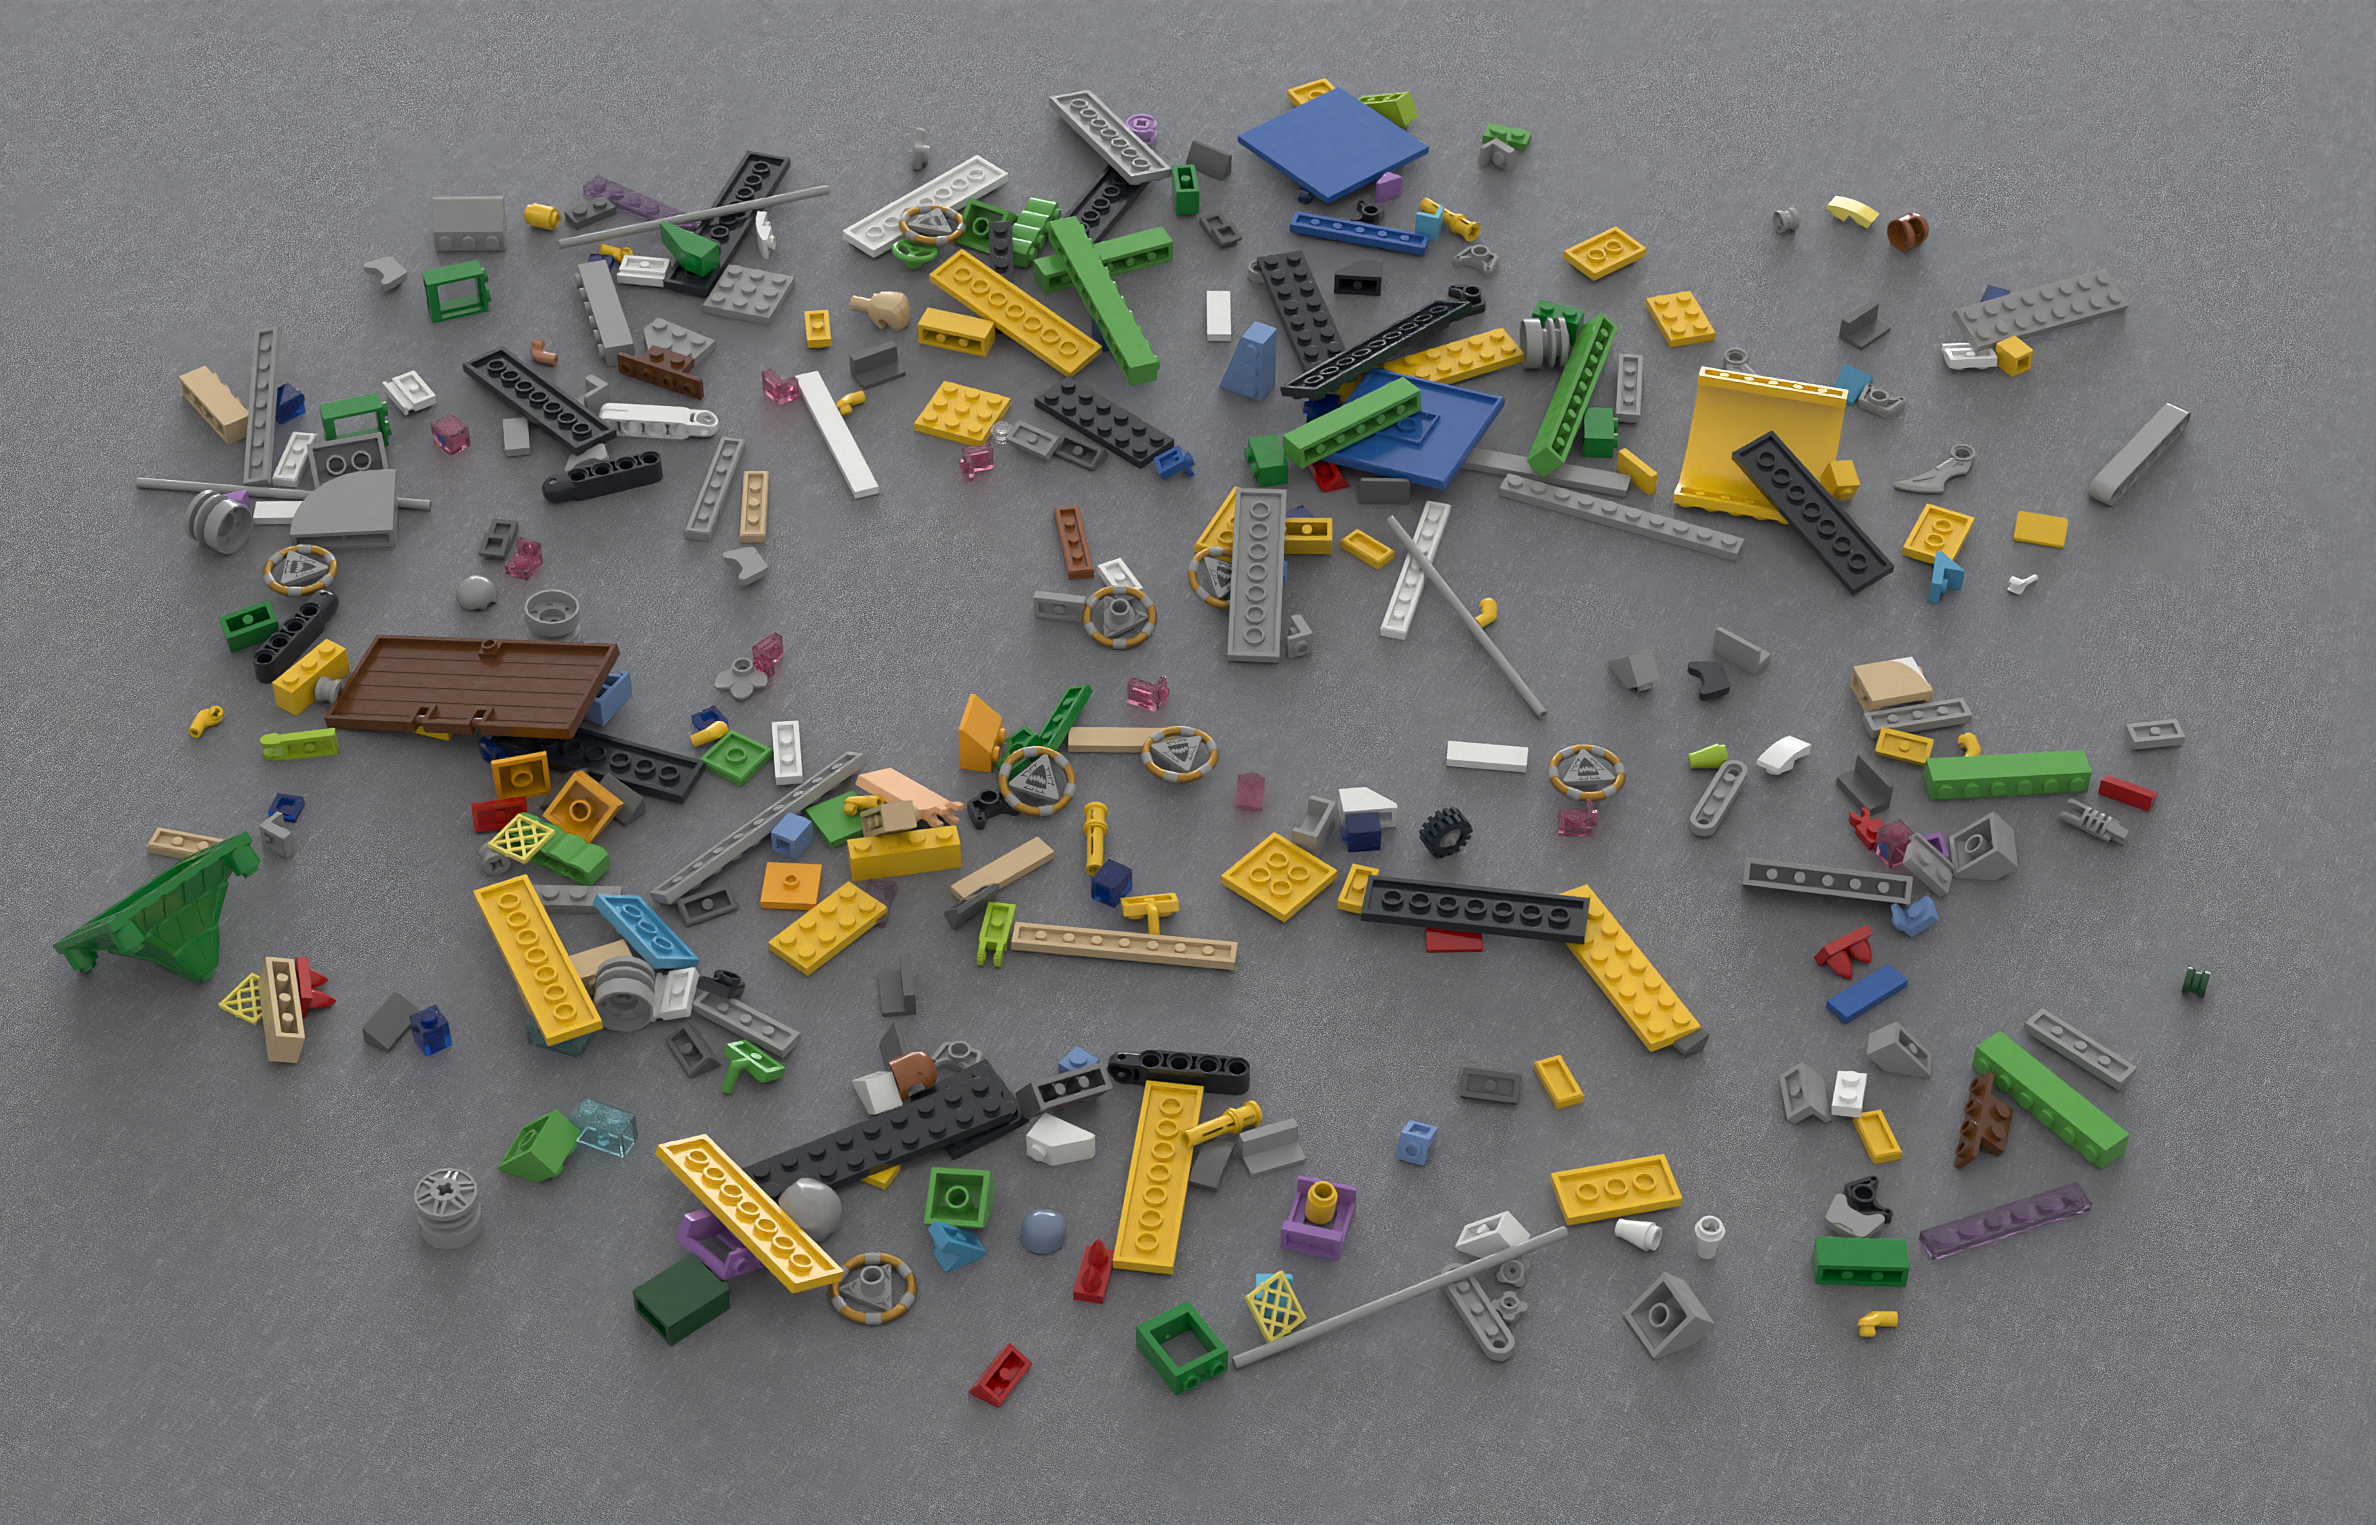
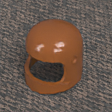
M1907 213L1894 219L1887 226V236L1891 245L1904 253L1924 242L1929 234V226L1926 219L1918 213Z
M915 1050L888 1061L901 1101L910 1099L908 1095L909 1087L923 1083L925 1089L928 1090L937 1081L935 1064L929 1054L922 1050Z

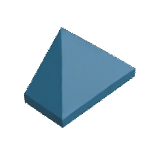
M1844 363L1834 388L1848 390L1846 404L1853 406L1859 399L1865 385L1871 384L1873 377Z

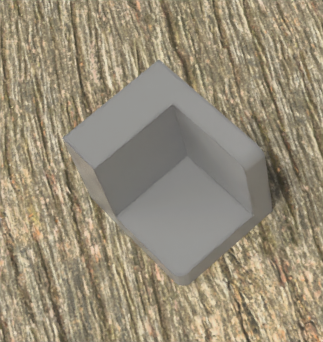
M593 374L586 377V394L577 399V401L593 413L601 410L604 404L610 403L609 385Z

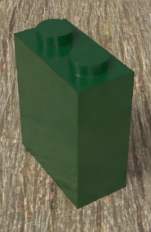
M693 1253L632 1290L635 1310L670 1346H673L731 1309L729 1299L731 1291L728 1284L723 1279L719 1280L712 1273V1270Z

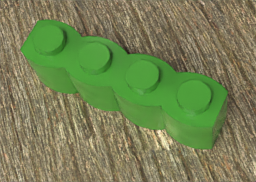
M1036 197L1029 199L1025 210L1020 213L1017 223L1012 226L1013 265L1027 268L1031 262L1036 260L1039 249H1043L1045 240L1049 236V221L1061 219L1059 202Z
M520 813L555 830V835L529 860L532 863L547 867L559 876L568 877L580 886H592L610 868L609 856L603 847L586 843L578 835L564 833L557 825L543 823L536 815ZM521 822V827L530 826L525 822ZM536 829L537 834L546 833L545 831ZM532 830L522 831L523 836L533 835ZM519 832L509 833V839L519 837ZM534 839L524 841L525 846L535 844ZM521 842L510 843L511 848L520 847ZM522 851L512 852L519 856H523Z

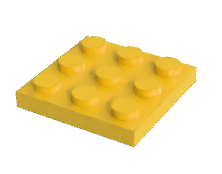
M944 381L915 421L914 431L982 449L1010 408L1011 398Z
M1273 832L1222 874L1221 884L1285 923L1335 881L1338 870L1276 832Z

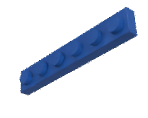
M1298 211L1295 212L1290 223V232L1301 235L1317 236L1323 239L1356 243L1413 255L1424 256L1430 242V235Z

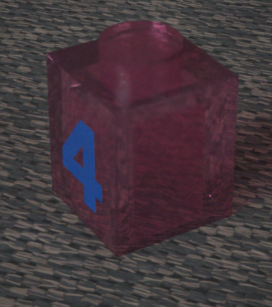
M452 413L431 422L433 442L450 456L471 446L468 426Z
M1901 819L1880 827L1877 832L1874 852L1889 868L1900 865L1903 862L1907 845L1911 843L1909 838L1914 833Z

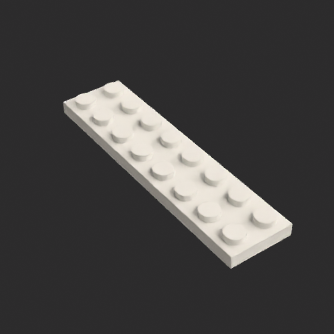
M976 155L842 231L843 239L875 258L891 249L897 241L907 239L901 233L898 223L901 215L907 210L922 205H938L957 211L967 205L969 198L977 200L1008 182V173ZM917 215L912 217L908 223L914 221L915 219L923 215Z

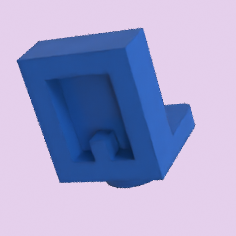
M1180 445L1154 458L1158 474L1162 480L1184 469L1190 477L1195 475L1192 468L1195 465L1190 452L1185 453Z

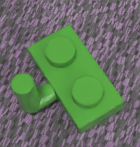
M1489 123L1483 134L1482 143L1486 144L1497 138L1515 150L1526 151L1531 141L1532 132Z
M746 1039L726 1044L723 1054L732 1061L721 1090L728 1094L733 1092L740 1070L745 1069L757 1081L767 1083L783 1078L786 1068Z

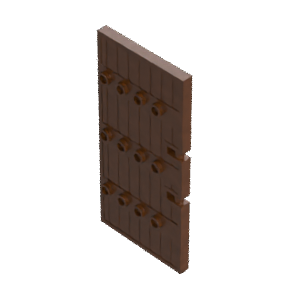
M376 635L346 682V685L325 715L324 720L328 728L416 732L418 727L422 726L426 733L473 735L475 729L478 728L482 735L572 739L618 659L620 651L617 643Z

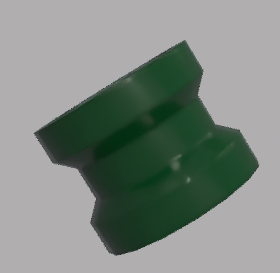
M2188 966L2181 992L2185 994L2189 992L2196 993L2198 997L2204 998L2211 972L2207 970L2203 972L2196 971L2194 967Z

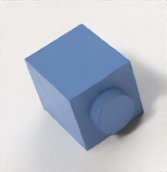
M788 812L771 831L773 852L796 861L813 842L812 821Z

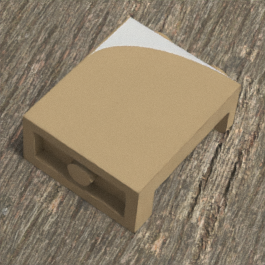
M1912 656L1853 666L1850 686L1865 713L1880 711L1881 707L1914 701H1918L1919 704L1930 703V699L1933 698L1932 686L1930 683H1927L1921 667L1917 666Z

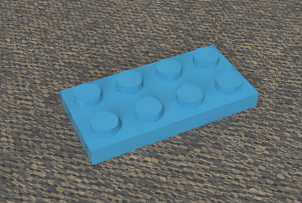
M596 895L592 904L601 912V916L616 928V932L622 935L631 944V948L638 952L653 969L674 968L680 970L696 968L700 959L640 896Z

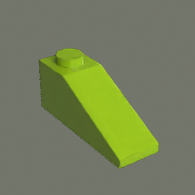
M1410 91L1368 95L1358 99L1400 128L1408 127L1412 124L1411 121L1419 116Z

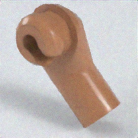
M534 339L532 347H530L533 359L539 363L556 366L558 355L546 352L544 341Z

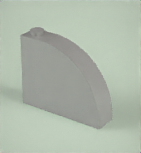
M396 469L353 472L334 478L315 489L300 504L293 517L290 529L292 546L314 545L326 550L396 546L399 492Z

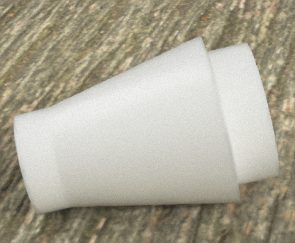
M1705 1216L1695 1225L1698 1245L1697 1253L1701 1258H1713L1725 1234V1228L1717 1217Z
M1619 1219L1615 1227V1236L1627 1240L1644 1251L1649 1249L1656 1250L1661 1241L1662 1229L1657 1227L1655 1222Z

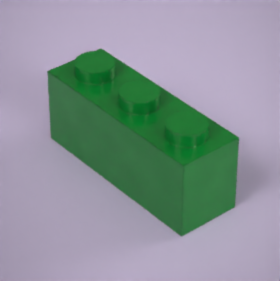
M1815 1237L1812 1252L1815 1284L1906 1287L1910 1269L1906 1239Z

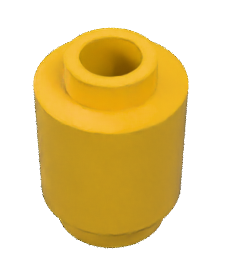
M534 203L533 205H528L525 209L524 221L529 223L530 226L553 230L560 223L561 216L555 207Z
M1319 1181L1311 1186L1308 1191L1305 1215L1313 1223L1325 1224L1334 1217L1338 1195L1331 1183Z

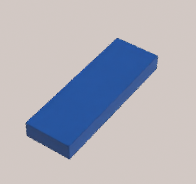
M1886 964L1827 1000L1826 1008L1847 1024L1907 987L1908 980L1891 965Z

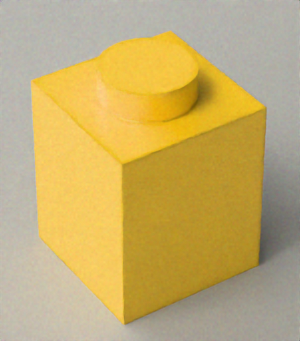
M2015 335L1996 343L1995 347L1997 366L2011 377L2030 370L2034 350Z
M1852 460L1829 461L1821 475L1826 490L1835 500L1845 501L1852 499L1860 486Z

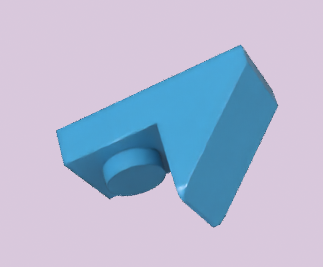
M1936 550L1928 602L1939 604L1940 594L1946 593V588L1961 590L1964 578V570L1942 551Z
M934 1221L928 1228V1231L934 1238L933 1243L936 1246L933 1254L946 1272L953 1271L983 1258L987 1254V1251L974 1232Z

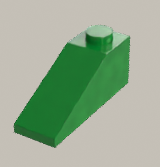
M660 222L662 243L684 269L704 277L720 263L718 243L668 222Z

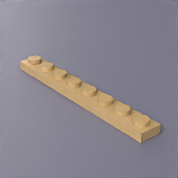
M1015 922L1011 949L1235 970L1238 942Z

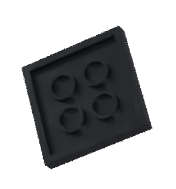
M987 1059L935 1083L928 1090L923 1089L910 1096V1100L913 1102L979 1075L989 1073L1011 1112L1012 1120L945 1146L944 1149L953 1161L1030 1122L1029 1119L1024 1118L1018 1100Z

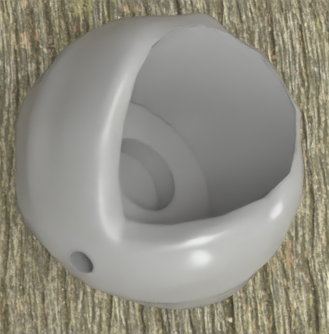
M801 1178L784 1191L778 1202L779 1207L814 1242L824 1241L828 1235L836 1230L842 1213L841 1201L838 1195L829 1186L811 1178Z

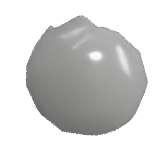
M472 575L459 584L456 599L463 609L475 610L478 608L486 610L491 601L494 603L498 601V592L494 584L487 577Z

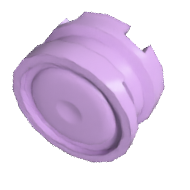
M1136 114L1127 119L1126 126L1147 146L1156 142L1157 121H1154V117L1146 114Z

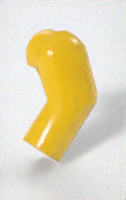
M601 244L599 248V255L612 258L622 263L624 255H633L632 250L627 247L618 248Z
M858 391L842 397L836 403L841 416L851 414V406L866 402L863 391Z
M1492 598L1483 599L1479 606H1482V614L1474 619L1481 628L1497 619V603Z
M212 706L209 709L200 711L188 730L189 735L199 738L205 728L218 724L223 718V709L219 706Z
M716 721L706 729L691 735L690 738L696 748L713 740L721 739L729 732V729L723 721Z
M1965 733L1958 737V744L1962 743L1960 748L1967 749L1964 756L1981 755L1982 750L1975 735Z
M880 795L851 796L844 800L843 812L846 815L854 816L857 814V809H870L884 804V799Z
M1872 1311L1858 1321L1857 1326H1860V1336L1874 1337L1876 1334L1875 1326L1897 1327L1898 1314L1897 1311Z

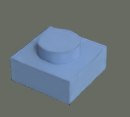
M1076 1046L1058 1063V1071L1064 1073L1098 1063L1099 1059Z

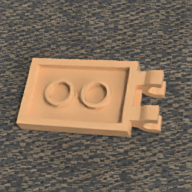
M892 768L858 775L855 784L873 795L882 796L887 803L913 800V806H916L919 812V819H924L933 828L943 827L944 825L942 821L938 820L937 815L943 817L950 825L958 824L960 819L954 816L953 810H963L964 804L961 802H951Z

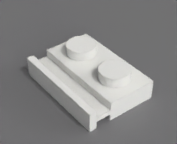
M624 255L619 268L620 272L617 273V282L664 287L663 281L670 271L671 259Z
M1969 343L1942 344L1941 353L1944 354V359L1949 368L1963 370L1964 368L1972 367L1986 369L1997 366V356L1992 348L1974 352Z
M414 370L392 378L390 383L382 382L383 390L404 415H408L410 410L418 411L437 403L436 395Z
M695 967L669 971L667 975H662L661 972L657 973L654 986L655 993L653 995L654 1013L651 1022H656V1018L670 1020L690 1016L696 984L699 978V973Z

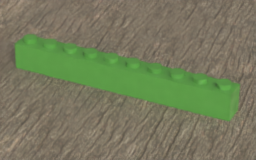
M1076 216L1049 221V241L1129 386L1157 380V370L1160 369L1158 356L1153 355L1150 342L1146 341L1143 337L1141 326H1137L1134 314L1128 310L1124 296H1120L1116 282H1112L1108 268L1102 264L1100 253H1096L1092 239H1088L1084 225H1080Z
M1600 312L1581 327L1526 462L1543 478L1564 464L1618 327L1603 312Z

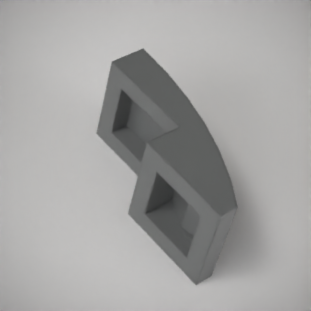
M1221 211L1200 217V226L1219 246L1222 247L1242 241V236L1233 222H1227Z
M493 518L489 532L484 534L479 556L504 559L515 540L519 528L518 522Z
M1218 1138L1205 1141L1190 1174L1189 1186L1218 1193L1224 1172L1228 1171L1236 1143Z

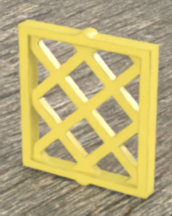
M518 814L488 843V847L505 855V857H510L526 864L555 835V830L538 821ZM521 822H525L530 826L521 827ZM536 829H540L542 831H545L546 833L537 834ZM532 830L533 835L523 836L522 831ZM519 832V837L509 839V833ZM534 839L535 844L524 845L525 840ZM521 842L520 847L511 848L510 843ZM507 844L508 849H504L497 845ZM522 851L523 856H519L512 852Z
M251 973L218 1004L219 1008L235 1015L237 1018L256 1025L263 1019L262 1012L257 1015V1011L262 1009L261 1006H256V1001H260V996L255 997V991L259 990V986L254 987L253 982L257 981L259 976ZM250 982V987L244 988ZM251 992L250 998L241 999V993ZM237 995V1000L230 1001L234 996ZM252 1002V1008L242 1009V1003ZM238 1004V1010H234L228 1007L230 1005ZM253 1012L254 1017L250 1018L244 1015V1013Z
M1278 1271L1244 1297L1267 1343L1282 1338L1306 1319L1283 1271ZM1278 1279L1277 1289L1269 1288V1285ZM1282 1284L1287 1293L1281 1292ZM1263 1290L1262 1301L1255 1300V1295ZM1268 1292L1276 1294L1274 1305L1266 1303ZM1280 1296L1288 1298L1286 1309L1278 1306ZM1255 1304L1260 1305V1312H1258ZM1291 1304H1293L1296 1311L1290 1310ZM1265 1307L1273 1309L1271 1320L1263 1318ZM1277 1311L1285 1313L1283 1323L1276 1322ZM1289 1314L1297 1316L1296 1320L1288 1325ZM1265 1323L1270 1324V1326H1269V1331H1268V1329H1267ZM1274 1326L1281 1327V1332L1273 1337Z

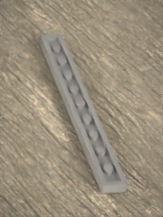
M1508 473L1499 488V496L1732 561L1737 560L1744 547L1745 539L1731 534L1678 521L1612 501H1606L1565 488L1523 478L1518 475Z
M847 751L650 891L653 902L672 905L677 900H680L681 896L689 890H694L701 886L704 879L719 873L725 864L740 858L742 852L749 847L761 843L762 838L771 833L788 812L799 816L802 809L818 802L826 792L838 788L840 782L847 777L856 775L860 771L859 769L868 763L864 753Z

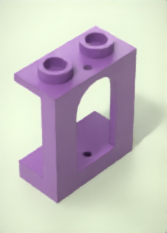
M1299 1175L1293 1206L1288 1221L1284 1220L1281 1229V1248L1339 1261L1356 1207L1357 1188L1329 1182L1334 1186L1338 1195L1335 1208L1337 1216L1333 1229L1329 1230L1306 1225L1304 1222L1306 1219L1305 1206L1308 1191L1315 1183L1323 1180Z
M708 1208L683 1216L676 1240L723 1280L766 1267ZM718 1237L733 1251L728 1253L724 1263L704 1247L700 1241Z

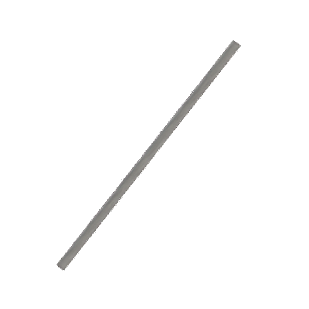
M828 185L790 192L558 240L560 249L594 243L661 229L660 222L662 221L676 226L830 194V189Z
M139 477L136 480V486L139 488L190 492L213 490L220 494L247 490L248 496L304 500L313 492ZM398 498V508L431 510L432 501Z
M1394 516L1387 518L1386 523L1531 709L1539 719L1545 718L1548 714L1546 709Z
M1565 1226L1559 1227L1232 1357V1362L1235 1368L1238 1369L1565 1239L1569 1236Z

